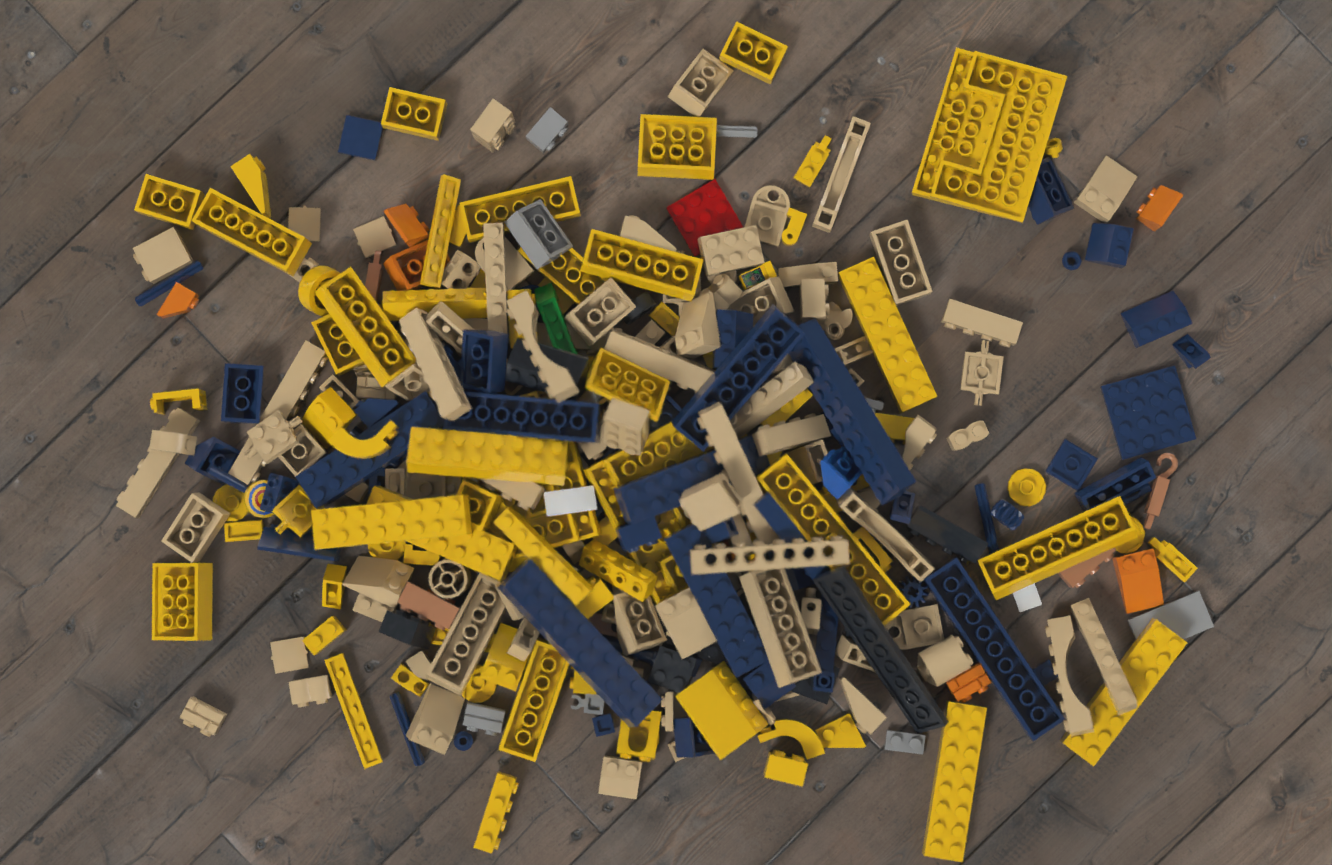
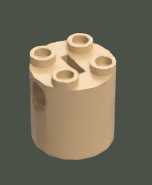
M449 559L438 562L432 567L429 574L431 589L442 598H454L464 594L472 581L468 567Z
M950 635L943 641L918 653L917 669L924 681L938 687L971 668L970 665L974 663L969 654L963 652L962 647L964 645L959 636Z

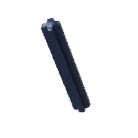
M196 260L135 297L137 305L142 307L173 288L176 282L180 284L203 270L202 263Z
M984 483L975 485V492L990 555L999 551L986 486Z
M399 692L391 694L390 700L414 765L420 766L425 763L419 744L406 737L411 722Z

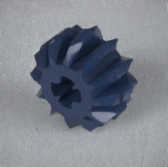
M999 500L991 510V515L1010 530H1016L1024 519L1022 512L1005 500Z
M906 576L905 581L907 584L899 581L903 588H897L902 592L906 600L909 601L910 605L908 608H912L913 602L917 608L920 607L918 600L922 603L926 602L922 595L929 596V593L923 592V589H927L928 586H920L923 581L916 583L917 579L914 576L912 577V582ZM910 587L917 589V593H914L916 594L915 597L908 595L907 591H910Z

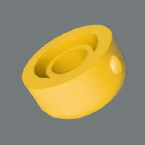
M321 265L307 271L302 277L298 288L301 304L319 316L328 315L329 312L315 292L320 286L339 275L340 272Z

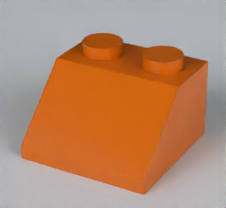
M1162 185L1157 187V189L1153 187L1147 195L1150 198L1146 204L1142 203L1136 211L1139 214L1136 219L1155 232L1163 226L1183 197V194Z

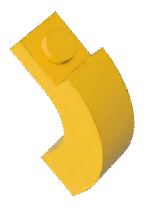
M390 420L376 436L368 440L355 439L347 430L340 427L328 442L338 451L350 457L358 459L373 458L391 448L386 441L388 439L392 440L398 432L396 430L399 427Z
M777 719L774 721V729H771V726L763 728L760 734H757L760 743L779 736L795 738L800 742L807 760L825 754L823 745L816 733L810 727L797 720Z

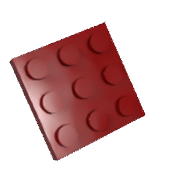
M716 179L666 207L694 257L700 255L698 238L744 228Z

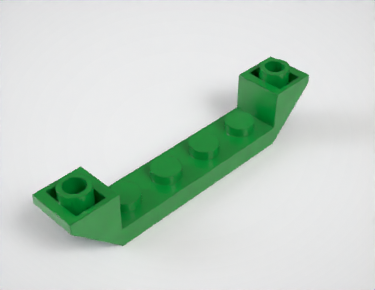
M551 282L534 289L537 306L553 347L577 354L559 307V298L553 283Z

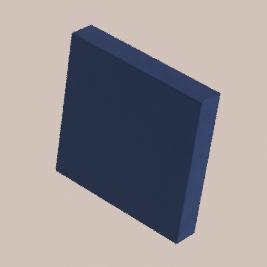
M346 115L338 153L376 161L383 132L381 122Z
M1064 439L1045 472L1072 489L1079 491L1098 458Z

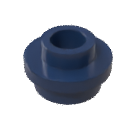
M1069 251L1064 254L1062 264L1067 270H1076L1081 265V257L1077 252ZM1073 258L1074 264H1069L1068 259Z
M461 731L455 735L454 745L458 750L466 751L471 748L473 737L470 733ZM461 738H466L467 743L465 745L460 743Z

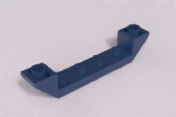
M821 593L820 626L816 637L815 655L822 673L813 676V691L833 693L838 616Z

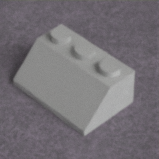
M541 199L517 210L504 222L537 270L551 263L573 247Z

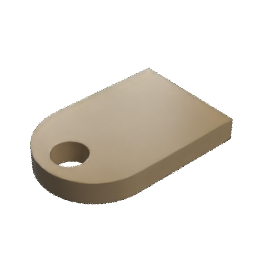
M765 186L759 189L753 196L745 227L756 225L759 240L762 243L779 247L787 219L786 215L790 207L789 197L786 192L777 186ZM770 191L778 193L779 198L776 201H771L768 198Z
M482 238L476 246L475 257L479 267L485 273L484 238ZM505 238L507 294V290L515 288L531 275L534 270L509 240Z
M937 604L903 610L885 625L887 631L893 626L898 628L899 635L893 638V640L901 650L932 645L944 640Z

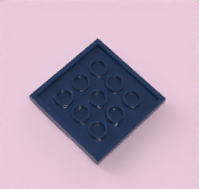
M1175 365L1100 386L1121 460L1196 439Z

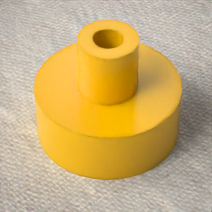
M1059 138L1048 139L1044 153L1051 155L1052 158H1057L1059 152L1063 149L1061 140Z

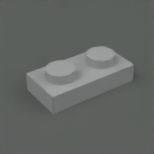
M887 730L884 749L923 754L926 735Z

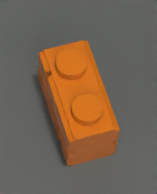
M977 662L970 669L945 683L955 701L965 703L972 699L971 694L977 691L980 694L989 689L988 685L991 681L981 664Z

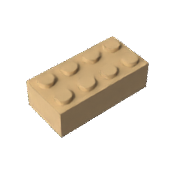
M908 219L871 231L869 235L885 282L896 306L930 295L932 289Z

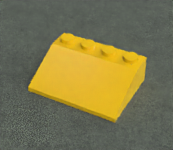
M641 114L638 176L714 180L717 118Z
M600 348L591 363L587 375L586 388L610 400L614 398L649 410V418L657 422L670 381Z
M152 563V640H212L213 563Z
M725 661L710 669L675 696L720 760L768 725Z

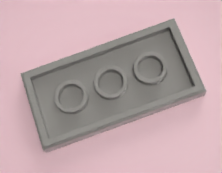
M1200 591L1127 620L1135 640L1152 618L1160 621L1182 639L1214 627Z

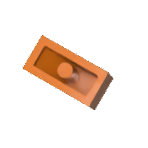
M176 282L157 315L164 319L190 312L191 309L194 310L198 305V297L200 295Z

